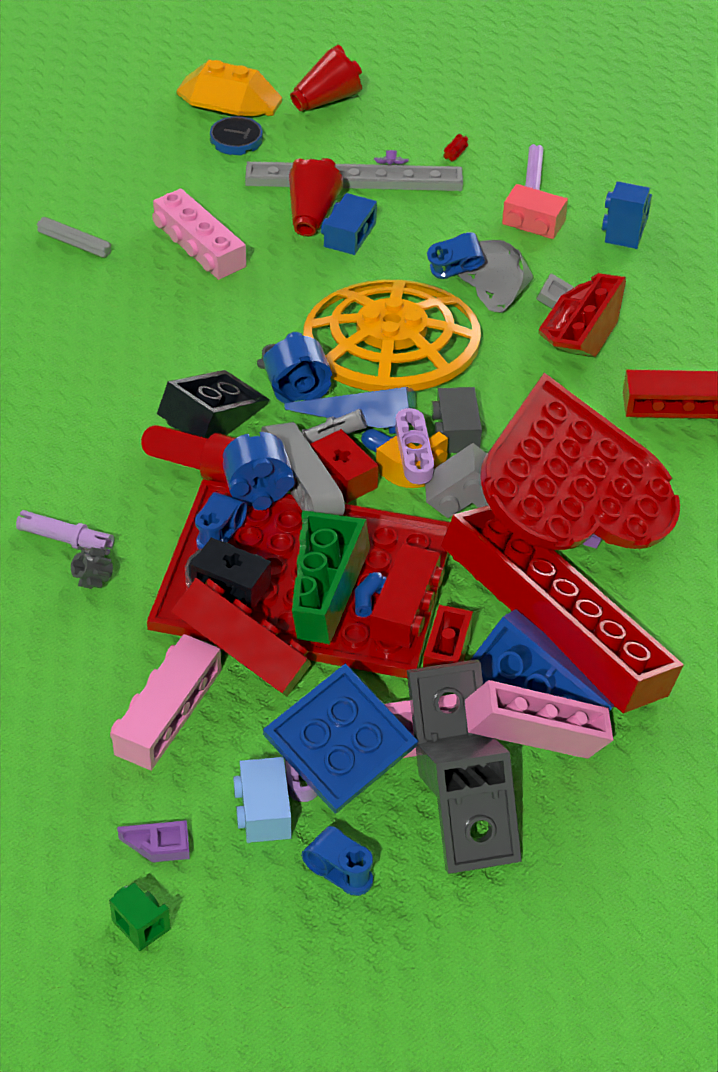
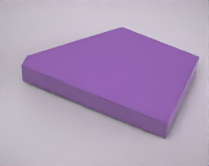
M187 820L117 827L119 840L151 862L190 859Z

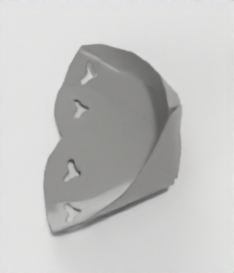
M502 240L480 241L479 244L485 257L484 264L475 270L465 271L457 275L465 282L476 287L477 296L488 310L502 313L533 279V274L520 250ZM519 259L522 261L523 270L519 266ZM467 274H475V279H473L471 275ZM486 291L494 294L491 299L489 298V294H487Z

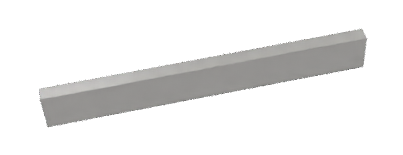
M247 162L245 185L290 187L289 172L293 163ZM336 164L335 167L343 176V188L462 191L463 187L462 167Z

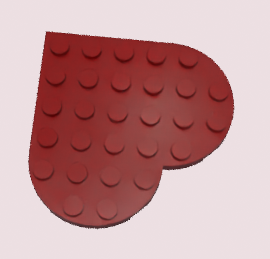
M543 373L485 456L481 466L480 479L483 494L490 509L495 514L496 520L532 546L550 550H567L583 544L594 533L611 545L614 544L629 549H643L661 542L673 530L679 518V495H674L669 483L672 477L659 459L546 373Z

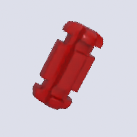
M457 134L447 147L444 148V158L455 161L465 148L468 147V137Z

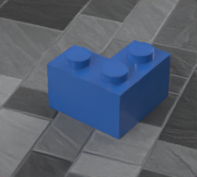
M617 181L613 192L608 191L605 201V208H608V214H605L602 223V230L606 231L605 243L638 249L649 217L652 194H649V187Z

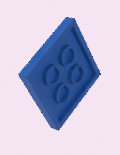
M346 664L341 666L263 729L265 738L335 814L417 747L418 740Z

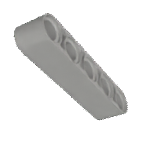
M294 422L262 426L261 432L277 436L284 444L295 481L293 488L289 491L301 510L343 516L345 504L341 490Z

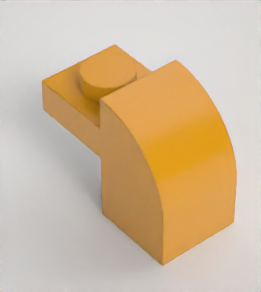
M437 432L429 438L434 468L447 460L448 437L441 432ZM397 436L376 449V463L379 465L378 473L391 483L405 488L425 486V484L411 483L405 478ZM409 443L406 445L411 449H419L422 447L421 444L418 446L414 445L413 443ZM420 461L415 462L417 469H421Z

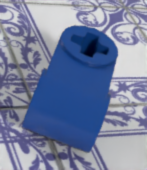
M472 232L463 233L455 238L431 245L427 252L428 260L431 263V273L439 279H446L465 271L475 270L485 262L478 238Z
M214 492L195 517V525L199 530V535L196 539L197 548L202 550L211 537L228 543L236 530L244 523L247 514V503Z
M333 826L326 827L302 851V859L312 872L326 878L347 894L354 896L363 895L370 891L373 886V875L370 871L373 866L371 852Z

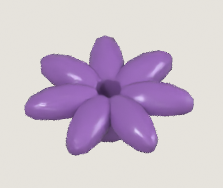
M386 150V156L383 158L374 157V160L379 164L387 163L391 165L395 163L401 165L409 161L406 158L396 157L397 150Z

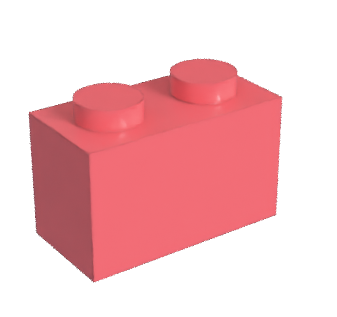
M516 184L504 201L502 224L554 239L566 220L568 198Z

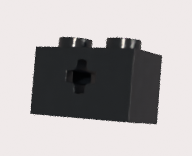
M212 537L190 564L191 583L195 578L204 584L210 579L225 590L222 595L223 598L230 603L238 599L251 610L255 608L271 585V561Z

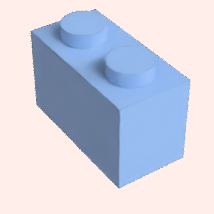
M284 757L240 761V776H233L235 798H242L243 806H236L238 829L245 828L247 843L291 839V813Z

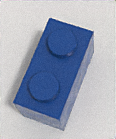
M346 193L340 202H336L329 218H325L322 223L321 234L324 235V247L355 255L376 224L377 201Z

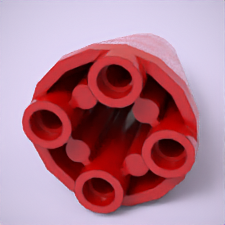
M337 44L325 52L295 86L294 91L290 93L294 106L299 111L310 110L359 93L363 89L359 77L362 74L361 67L356 61L353 60L351 62L346 56L344 49Z
M329 158L321 160L296 159L290 169L289 184L292 222L295 232L299 235L312 236L315 234L343 188V176L335 168L336 163Z

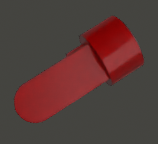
M153 425L144 431L141 445L144 452L149 456L199 469L202 478L227 483L223 469V452L227 445L235 438L214 433L207 439L163 426Z

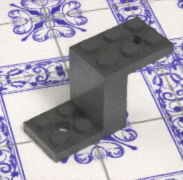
M470 660L407 670L414 737L418 740L417 747H415L418 774L437 796L445 870L448 874L522 862L510 752L495 738L468 733L464 700L483 685L481 662L479 660ZM447 692L455 693L457 698L455 706L448 711L441 710L438 705L440 697ZM479 820L487 821L489 829L486 835L482 838L471 837V826Z

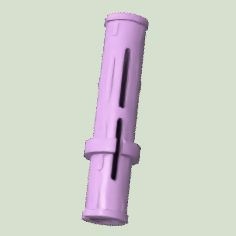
M27 510L20 512V515L24 517H17L16 528L18 530L71 544L74 549L81 550L82 548L91 549L95 547L104 549L105 555H108L114 544V536L112 534L88 529L86 524L78 523L74 525L34 514Z

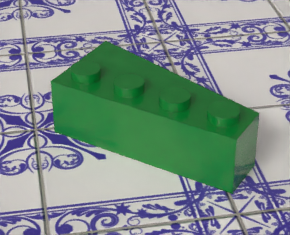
M302 510V530H300L299 538L300 551L297 557V577L295 578L292 604L296 636L300 640L330 644L370 550L367 521L362 518Z

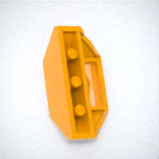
M208 60L186 76L177 89V95L192 106L237 116H257L261 114L273 116L282 103L280 94L258 70L242 65L237 66L223 63L219 60Z

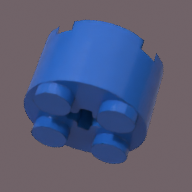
M292 332L264 354V366L274 394L280 402L290 403L300 400L320 399L330 389L332 371L321 344L314 338L303 336L300 332Z
M259 432L260 436L250 437L248 433L235 438L227 445L223 452V469L230 494L233 498L245 501L248 506H253L256 510H265L293 488L295 481L283 442L271 433Z

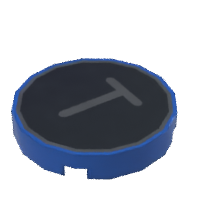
M238 116L227 117L215 122L210 129V142L221 153L243 155L246 154V150L252 149V151H255L262 144L263 130L260 124L253 119Z

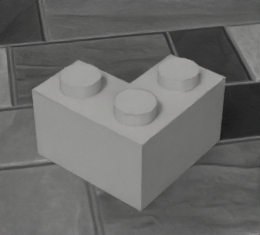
M472 443L434 468L433 478L425 483L426 503L447 518L471 503L478 508L487 506L488 503L483 494L480 479L481 466L487 453Z

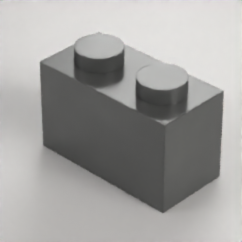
M475 387L438 388L437 401H432L431 405L432 419H438V422H435V434L441 432L448 437L447 453H458L472 443L480 448L482 427Z

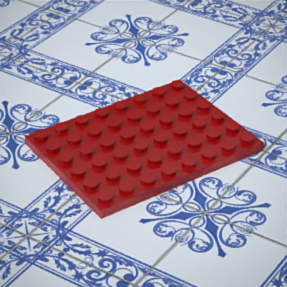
M202 480L148 616L147 630L177 636L185 634L198 640L211 642L177 617L171 610L191 585V581L187 576V565L190 558L200 551L196 544L199 530L195 525V517L214 492L232 497L227 483ZM285 494L265 510H256L253 506L247 505L244 523L236 530L228 543L271 561V585L252 610L253 612L250 614L252 619L259 624L263 619L267 620L280 630V633L277 635L278 638L287 644L291 639L300 644L308 651L305 657L311 661L337 666L346 664L349 668L407 678V670L419 668L440 588L434 587L433 592H435L432 608L430 612L424 611L423 614L425 621L420 637L414 636L409 649L370 638V615L360 617L355 613V588L369 573L380 572L382 576L387 577L402 543L441 553L440 567L445 569L449 553L441 545L450 522L345 504L343 516L366 519L370 550L330 644L297 639L292 614L295 578L297 577V557L300 551L299 538L300 530H302V510L291 494ZM376 592L372 595V611L380 595Z

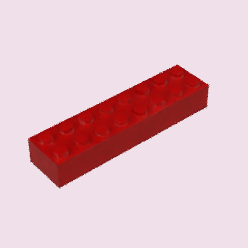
M489 505L453 514L441 546L455 561L467 569L477 581L481 582L492 592L500 602L504 603L511 611L518 610L541 629L606 696L615 708L624 714L670 695L684 664L557 552L527 544L496 520L495 514Z

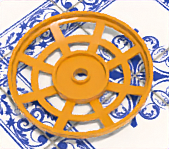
M406 280L367 281L337 290L314 306L306 318L303 336L314 338L312 334L313 328L330 325L332 337L338 344L325 355L332 371L331 378L347 386L366 391L409 387L413 388L414 391H419L443 384L461 374L472 364L478 354L481 342L478 319L471 308L460 298L435 286ZM379 293H391L389 298L375 301L367 297ZM403 293L423 298L425 301L414 303L402 299ZM346 298L335 308L331 316L316 319L329 305ZM353 302L363 306L358 313L342 314L345 308ZM446 305H453L459 309L471 322L472 330L454 324L452 313ZM437 307L443 314L445 321L428 318L425 310ZM356 323L357 332L346 338L341 332L339 324ZM428 328L443 330L441 336L430 344L425 339ZM453 333L469 338L470 342L465 350L450 363H447L438 352L448 344ZM364 341L370 346L381 349V353L366 350L357 346V344ZM414 345L419 348L416 351L393 354V350L405 349ZM346 352H349L361 359L379 362L378 376L352 371L340 366L335 361ZM428 357L437 368L418 375L390 377L392 363H406Z

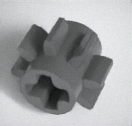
M95 547L91 549L82 548L81 553L74 556L71 562V573L73 577L80 578L78 582L79 587L89 589L93 587L102 588V583L107 582L111 578L113 565L111 559L104 558V549Z

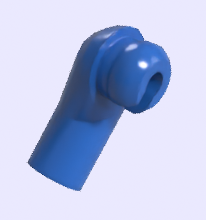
M370 429L362 434L361 441L368 449L376 453L378 447L395 436L389 437L378 430Z
M380 572L369 573L355 588L356 615L360 617L371 615L372 595L375 592L380 594L387 579Z

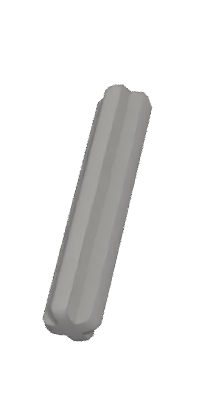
M42 217L37 222L38 232L102 258H106L111 253V244L108 241L47 217Z

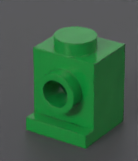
M132 883L130 886H123L109 899L112 921L139 951L171 930L169 908L165 904L160 906L150 892L144 893L135 883Z

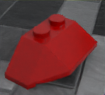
M598 273L591 277V281L579 284L564 293L538 329L539 334L554 347L563 351L596 357L618 323L626 277Z

